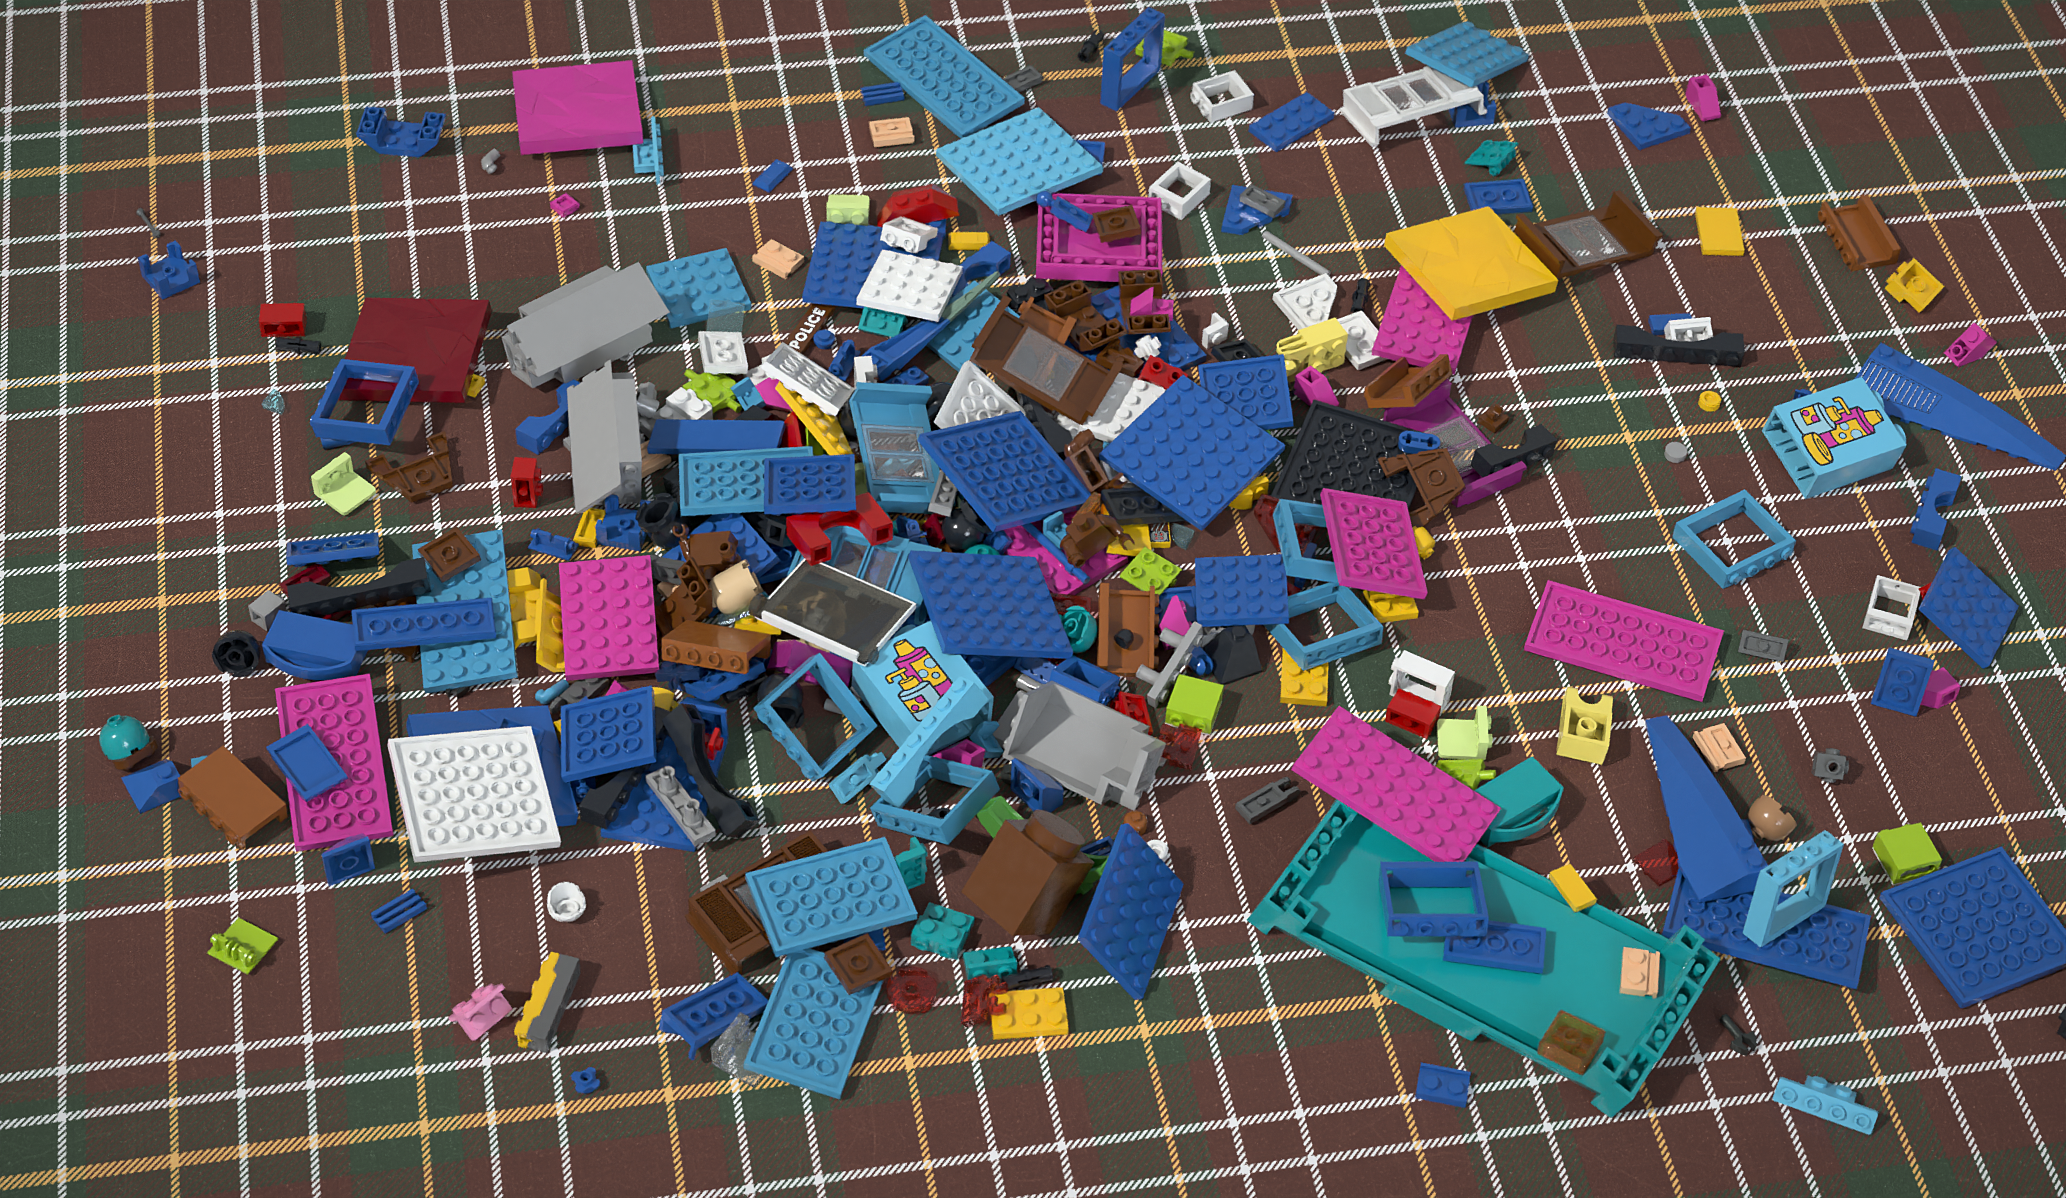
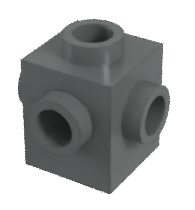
M1826 748V752L1814 750L1811 773L1814 776L1822 777V781L1836 783V779L1843 780L1844 774H1847L1849 769V760H1846V756L1840 754L1839 749Z

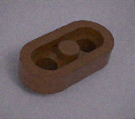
M149 735V742L144 748L138 750L136 747L131 750L132 755L112 760L115 768L126 771L133 768L135 763L141 759L152 756L158 747L155 738Z

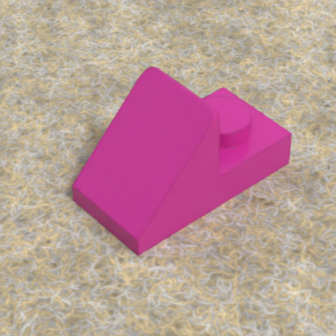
M1153 287L1131 300L1130 316L1168 314L1169 320L1172 321L1174 300L1153 299Z

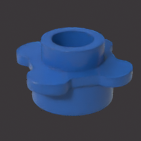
M588 1067L581 1072L575 1071L572 1073L571 1079L576 1083V1092L587 1094L600 1086V1081L596 1079V1070L594 1068Z

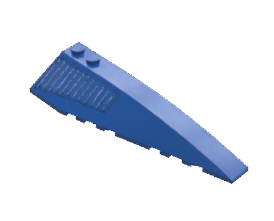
M1880 343L1871 353L1855 379L1862 377L1870 390H1875L1880 394L1884 403V411L1889 418L1890 415L1901 418L1900 421L1909 424L1912 421L1921 424V428L1927 430L1937 429L1941 431L1942 435L1973 445L1977 443L1987 445L1989 450L1996 451V449L2008 452V456L2014 458L2024 457L2028 459L2029 463L2054 471L2066 459V455L1998 406L1958 382L1883 343Z

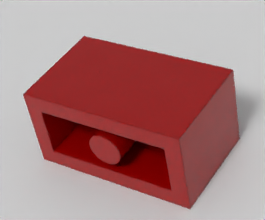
M304 303L261 304L259 315L261 337L305 336L307 316Z
M1398 688L1387 707L1385 722L1428 739L1439 720L1441 706L1433 701Z

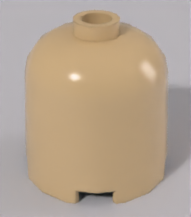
M746 559L719 573L709 583L712 589L713 608L718 607L726 615L736 614L766 600V597L760 594L764 591L755 573H750L748 569L750 564Z

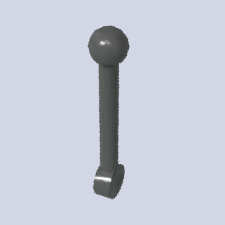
M137 209V215L141 216L150 228L152 237L155 239L161 236L160 231L155 230L145 216L144 209Z

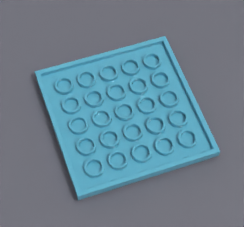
M1039 107L935 150L936 157L998 216L1035 201L1038 193L1041 191H1048L1052 194L1103 172V166Z

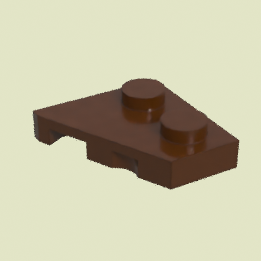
M1119 338L1112 340L1096 356L1095 363L1106 369L1111 370L1116 360L1123 363L1124 365L1119 373L1132 378L1143 369L1144 362L1134 355L1133 351L1128 347L1124 349L1120 345Z

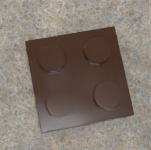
M1133 205L1092 213L1093 222L1101 243L1131 238L1141 234V228Z
M458 527L418 549L419 555L424 557L427 565L442 583L481 561L480 554Z
M868 933L824 953V959L848 995L892 976L893 970Z

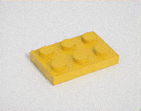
M1283 648L1280 703L1326 707L1328 662L1303 671Z
M1063 987L989 992L993 1040L1068 1034Z

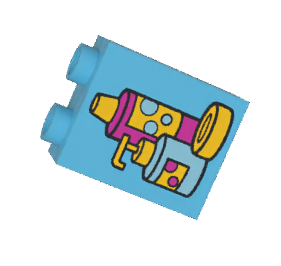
M1862 377L1774 406L1762 429L1763 434L1805 499L1893 469L1906 447V436L1903 429L1898 424L1891 422L1884 411L1882 397L1877 391L1870 390Z
M931 621L918 627L911 624L901 628L894 638L887 641L866 666L853 662L852 687L899 748L959 676L973 681L989 700L973 718L963 720L946 730L932 744L926 755L929 756L971 735L980 722L991 721L993 695L960 654L942 653ZM870 644L863 646L857 652L862 653Z

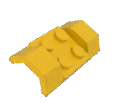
M528 567L507 571L515 650L521 643L537 641V636L534 635L536 600L540 597L541 576Z
M543 578L540 580V597L536 600L534 635L537 636L536 663L554 673L565 672L561 598L546 590L547 580Z

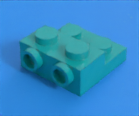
M929 902L923 916L920 915L911 933V945L923 951L927 950L939 954L944 958L957 960L974 925L975 917Z

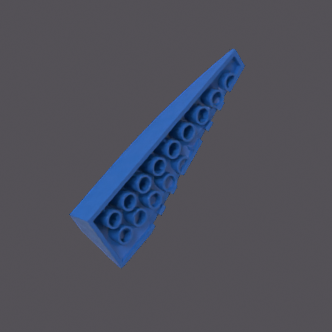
M1667 715L1646 719L1645 725L1649 742L1653 749L1652 755L1657 766V776L1661 783L1660 789L1667 817H1669V828L1674 838L1673 845L1678 855V866L1697 901L1701 903L1755 891L1759 873L1768 865L1730 800L1701 757Z

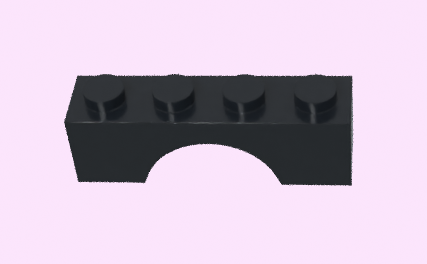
M1540 424L1524 431L1519 448L1507 449L1490 443L1475 449L1470 466L1483 478L1521 461L1526 466L1533 465L1535 462L1550 458L1555 452L1558 440Z

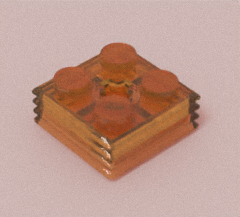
M1560 1010L1539 1042L1537 1053L1579 1075H1583L1602 1045L1605 1031L1564 1010Z

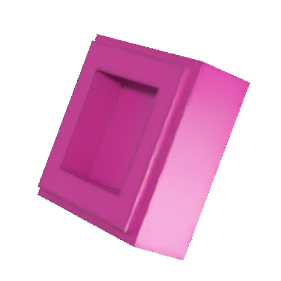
M567 193L550 202V208L563 218L580 209L579 203Z

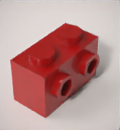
M1150 355L1137 380H1143L1167 390L1182 375L1188 377V374L1184 373L1180 368L1165 363L1161 358Z
M514 457L511 472L514 507L536 508L538 497L543 495V483H539L542 472L541 468H538L537 458Z

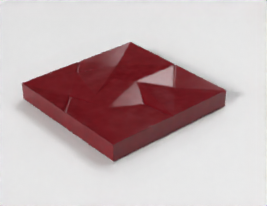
M365 298L345 359L415 367L419 383L410 402L465 403L492 314L490 301L481 299ZM348 378L338 400L390 401L398 383Z

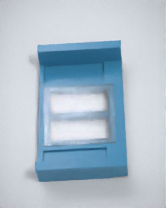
M857 382L856 390L849 400L867 481V491L886 512L934 513L928 511L940 470L936 462L918 442L920 434L931 432L926 403L932 395L931 386Z
M834 526L824 531L831 541V560L822 563L916 603L914 624H924L928 611L908 556L911 550L942 552V549L910 542L909 539L894 535L893 540L872 547L859 530L849 526ZM798 549L787 577L804 559ZM811 572L800 582L841 593H846L849 590ZM862 595V598L874 600V599H871V598H869V597H867V596Z

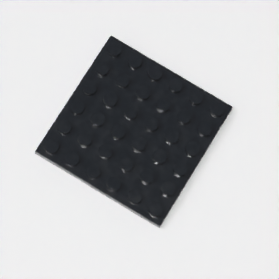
M1313 400L1272 492L1270 502L1278 504L1279 499L1322 505L1320 494L1322 489L1326 488L1403 501L1407 503L1409 511L1418 489L1409 470L1405 469L1386 478L1378 458L1397 457L1400 454L1411 455V453H1406L1399 449V436L1404 431H1420Z

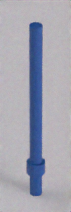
M1032 523L1021 525L1065 566V570L1070 575H1075L1083 584H1087L1090 581V577L1080 568H1075L1072 564H1069L1066 555Z

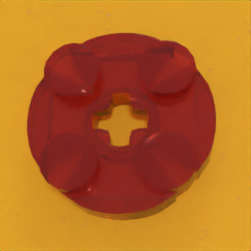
M902 968L894 977L892 975L888 980L887 997L892 1009L895 1011L909 1014L926 1013L930 1010L931 1005L936 999V981L922 968ZM910 987H915V991L917 992L909 993L905 990H909Z

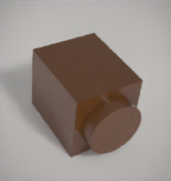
M1035 810L1029 819H1005L961 892L1012 936L1050 934L1095 862L1080 851L1085 840L1076 828L1050 812Z

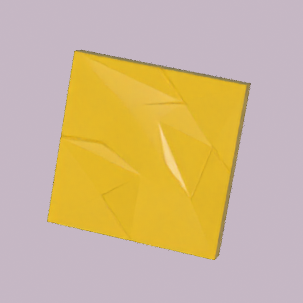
M1489 206L1386 233L1384 242L1386 249L1452 321L1556 291L1558 279Z

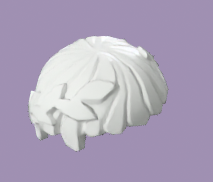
M569 882L558 883L548 893L547 908L550 915L557 921L570 922L583 914L586 908V901L577 885Z

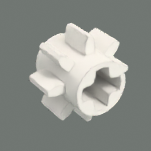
M1146 335L1135 342L1138 347L1135 348L1134 352L1139 358L1144 357L1147 361L1150 355L1155 357L1160 354L1158 348L1161 346V343L1157 337L1152 339L1150 335Z

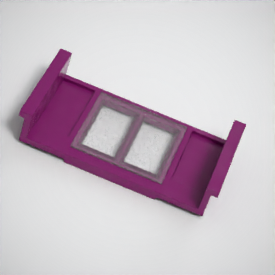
M1446 379L1414 407L1383 408L1385 410L1383 420L1423 433L1433 434L1440 439V449L1447 448L1466 487L1452 501L1455 507L1458 508L1521 482L1522 473L1527 469V466L1521 461L1483 478L1470 466L1475 449L1490 444V441L1449 397L1452 383Z

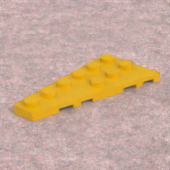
M779 381L775 389L829 455L853 454L836 416L825 414L821 411L820 406L814 402L809 403L805 401L800 393L795 390H788L784 387L783 382Z

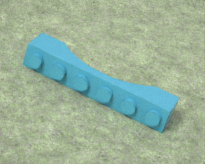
M959 676L943 697L938 700L928 715L923 718L912 734L908 736L897 752L892 755L882 770L877 773L870 785L884 801L899 808L914 790L920 764L932 744L953 725L973 718L989 699L973 681Z

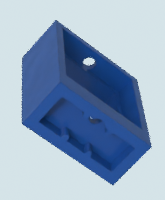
M1074 655L1052 669L1049 682L1054 681L1105 706L1111 699H1115L1120 691L1118 686L1119 676Z

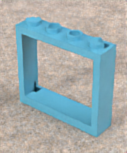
M1825 830L1762 869L1758 876L1743 934L1759 947H1763L1825 907L1844 844ZM1811 870L1806 888L1777 905L1782 887Z

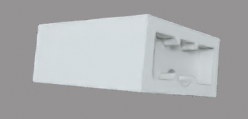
M1235 70L1193 83L1191 100L1199 107L1202 115L1206 116L1210 123L1252 110L1254 94ZM1229 91L1234 99L1215 105L1207 98Z
M1177 162L1149 187V197L1162 198V210L1182 220L1210 194L1211 179ZM1176 180L1194 188L1184 198L1166 190Z
M1877 575L1862 628L1907 640L1913 624L1920 596L1919 588L1921 587ZM1877 595L1910 604L1907 617L1874 609Z
M1404 650L1400 658L1396 657L1391 666V670L1394 672L1388 683L1391 685L1390 695L1394 697L1398 688L1426 700L1433 701L1441 706L1439 715L1441 716L1450 701L1455 671ZM1406 673L1436 685V691L1406 679Z

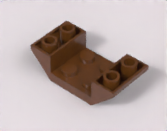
M1160 269L1118 271L1119 302L1123 326L1128 330L1127 334L1171 332L1168 314L1130 316L1131 300L1149 288L1153 287V299H1162L1163 282Z
M1077 280L1045 295V300L1051 313L1064 320H1067L1068 316L1076 319L1067 339L1079 352L1095 349L1128 333V330L1116 318L1106 321L1091 305L1092 292L1081 280Z
M690 556L676 571L682 583L660 607L654 605L658 650L662 649V638L684 621L702 622L713 611L712 589L694 557Z

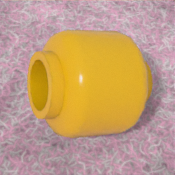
M1414 526L1412 528L1419 558L1422 557L1425 560L1434 553L1432 548L1435 545V539L1424 527L1417 528Z

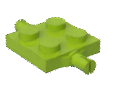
M1164 30L1161 63L1172 66L1174 61L1180 56L1191 60L1194 52L1184 49L1188 38ZM1144 39L1138 44L1135 51L1136 55L1142 57Z
M691 368L685 371L684 375L691 379V381L684 384L683 389L686 391L691 389L695 392L698 399L709 401L712 405L713 413L725 407H730L736 413L742 410V405L735 401L737 397L731 390V387L737 384V382L726 374H697Z
M1484 759L1438 760L1436 765L1437 768L1473 791L1477 789L1480 781L1496 778L1495 770H1484Z

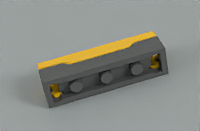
M550 952L547 961H543L540 969L541 976L538 981L535 980L532 987V997L524 1005L522 1021H518L515 1026L514 1034L517 1036L519 1047L548 1053L581 973L579 958Z

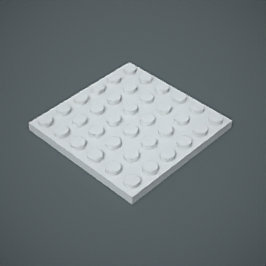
M531 726L388 739L389 754L414 863L560 847L561 840Z

